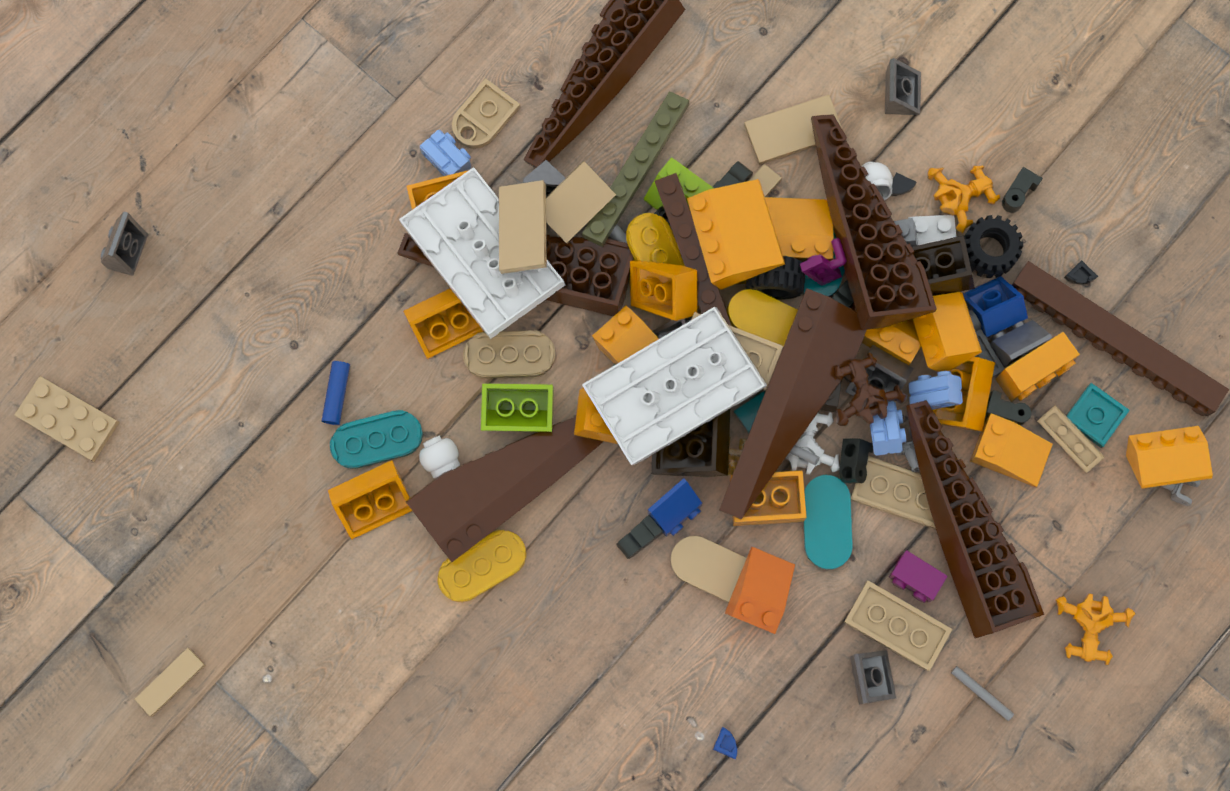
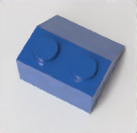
M1001 276L963 293L968 311L972 310L981 324V330L986 337L995 335L999 331L1028 319L1024 296Z
M683 478L648 509V515L661 528L666 537L669 534L675 536L683 529L682 523L688 518L693 520L701 513L699 508L702 506V502L689 483Z

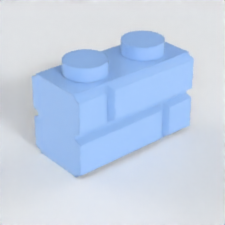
M439 129L420 145L421 153L443 176L471 169L470 155L464 148L459 150L454 145L456 141L448 132L444 134Z
M951 371L937 372L935 377L931 375L918 376V380L909 383L910 404L927 400L932 410L960 405L963 403L960 376L952 375Z
M889 401L887 417L881 419L878 415L873 416L874 423L870 424L873 450L876 456L887 453H901L903 451L902 443L906 442L905 428L900 429L899 424H903L902 410H897L896 402Z

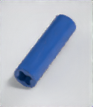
M332 361L321 420L323 423L340 425L350 370L349 363Z

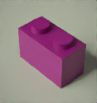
M906 550L902 553L888 577L893 580V585L902 590L907 588L913 592L912 596L915 599L925 603L926 601L931 602L934 600L948 576Z

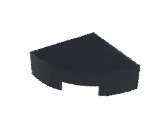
M896 172L893 178L891 196L910 192L917 182Z
M1081 260L1064 278L1074 284H1088L1094 281L1098 275Z

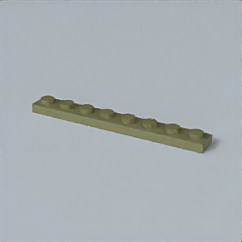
M669 91L611 185L610 189L616 195L589 221L582 232V238L601 247L604 246L689 106L688 99Z

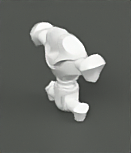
M818 412L795 444L819 456L818 463L813 465L789 453L786 459L789 460L792 471H796L797 467L806 468V474L810 475L813 468L820 465V463L831 466L832 472L839 471V454L835 455V457L824 454L825 450L818 446V443L813 438L816 431H818L817 423L827 424L829 427L834 422L831 412L828 415L819 414Z

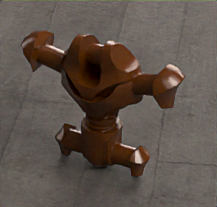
M867 353L868 357L862 360L852 359L847 366L839 368L838 365L834 367L836 378L841 381L843 377L850 375L851 383H854L856 387V393L849 402L850 406L843 411L836 409V424L840 426H846L849 422L848 418L854 414L861 417L868 424L874 423L873 416L875 415L884 419L887 417L888 401L895 400L902 404L907 398V395L901 391L898 384L894 386V391L885 392V389L872 387L868 383L867 377L869 375L866 373L865 368L870 366L876 367L877 362L872 353Z

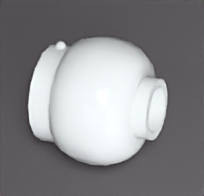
M878 162L863 164L861 167L864 166L868 172L865 178L871 184H875L885 201L892 194L893 177L886 165Z
M439 435L423 443L424 448L420 451L419 459L423 468L427 472H431L433 478L439 477L444 472L460 466L458 461L459 452L451 439H441Z

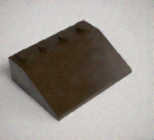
M730 409L652 455L651 474L696 477L728 476Z

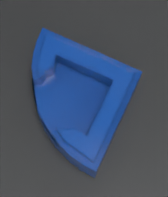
M722 727L713 750L736 759V741L731 732Z

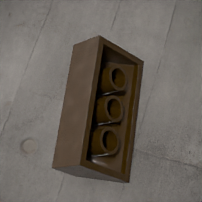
M964 235L912 247L914 250L913 255L917 262L920 261L925 269L933 296L975 289Z

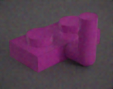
M839 238L831 241L836 259L829 261L820 254L813 255L807 261L800 263L802 272L821 286L842 277L838 267L846 264V257Z

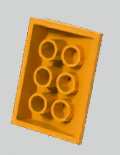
M759 179L709 189L687 198L711 283L720 290L785 265Z
M765 197L783 256L793 257L805 262L809 257L821 254L829 261L833 260V247L831 243L833 240V224L827 199Z

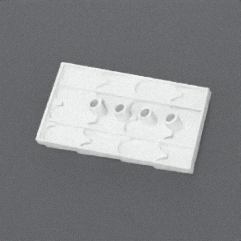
M474 167L399 219L407 233L490 339L565 286L563 279L548 260L547 268L501 274L499 271V198Z
M717 307L711 308L582 384L631 465L645 460L667 445L672 444L694 429L767 387Z

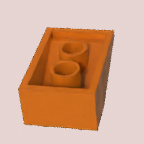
M751 546L725 614L776 634L785 611L795 564Z

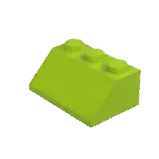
M671 157L657 174L643 200L656 210L663 206L655 180L677 173L686 200L689 197L714 188Z
M482 384L481 431L552 432L554 412L553 385Z

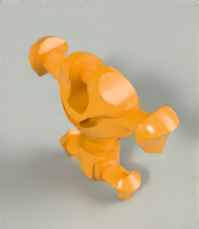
M983 165L973 166L970 173L974 174L977 180H971L967 185L953 179L947 180L942 174L943 167L929 168L927 173L928 179H935L939 183L938 191L933 197L942 204L940 206L942 212L957 216L959 223L955 229L960 233H964L974 223L973 220H967L965 213L968 211V203L972 197H979L981 194H985L988 199L987 203L992 205L1000 199V195H996L992 189V180L983 173Z
M1089 593L1083 602L1077 604V606L1067 603L1064 596L1058 597L1055 600L1058 607L1057 615H1061L1062 612L1074 615L1073 619L1085 631L1083 638H1081L1082 647L1072 646L1069 642L1065 647L1066 657L1070 659L1071 655L1079 656L1086 662L1095 661L1096 659L1105 661V665H1109L1113 655L1110 649L1107 652L1097 650L1100 644L1098 633H1101L1105 628L1113 626V622H1125V626L1129 628L1130 622L1136 613L1129 607L1124 612L1114 613L1107 596H1103L1101 601L1093 600V594Z

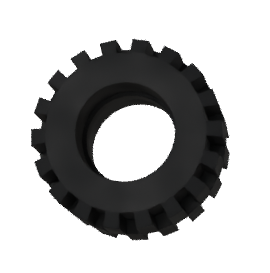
M988 215L985 220L983 217L979 218L968 229L964 239L971 271L976 270L978 272L977 276L982 277L983 274H986V278H992L993 275L996 278L1000 277L1003 273L1009 272L1022 254L1023 241L1020 240L1023 236L1021 232H1016L1018 229L1016 224L1013 226L1009 224L1011 220L1006 219L1003 221L1001 220L1002 216L998 215L993 219L992 215ZM986 237L996 239L1002 245L1003 255L990 256L986 254L980 246V239Z
M783 256L785 265L747 279L746 289L758 290L775 299L799 297L804 294L805 274L800 266V263L803 262L793 257Z

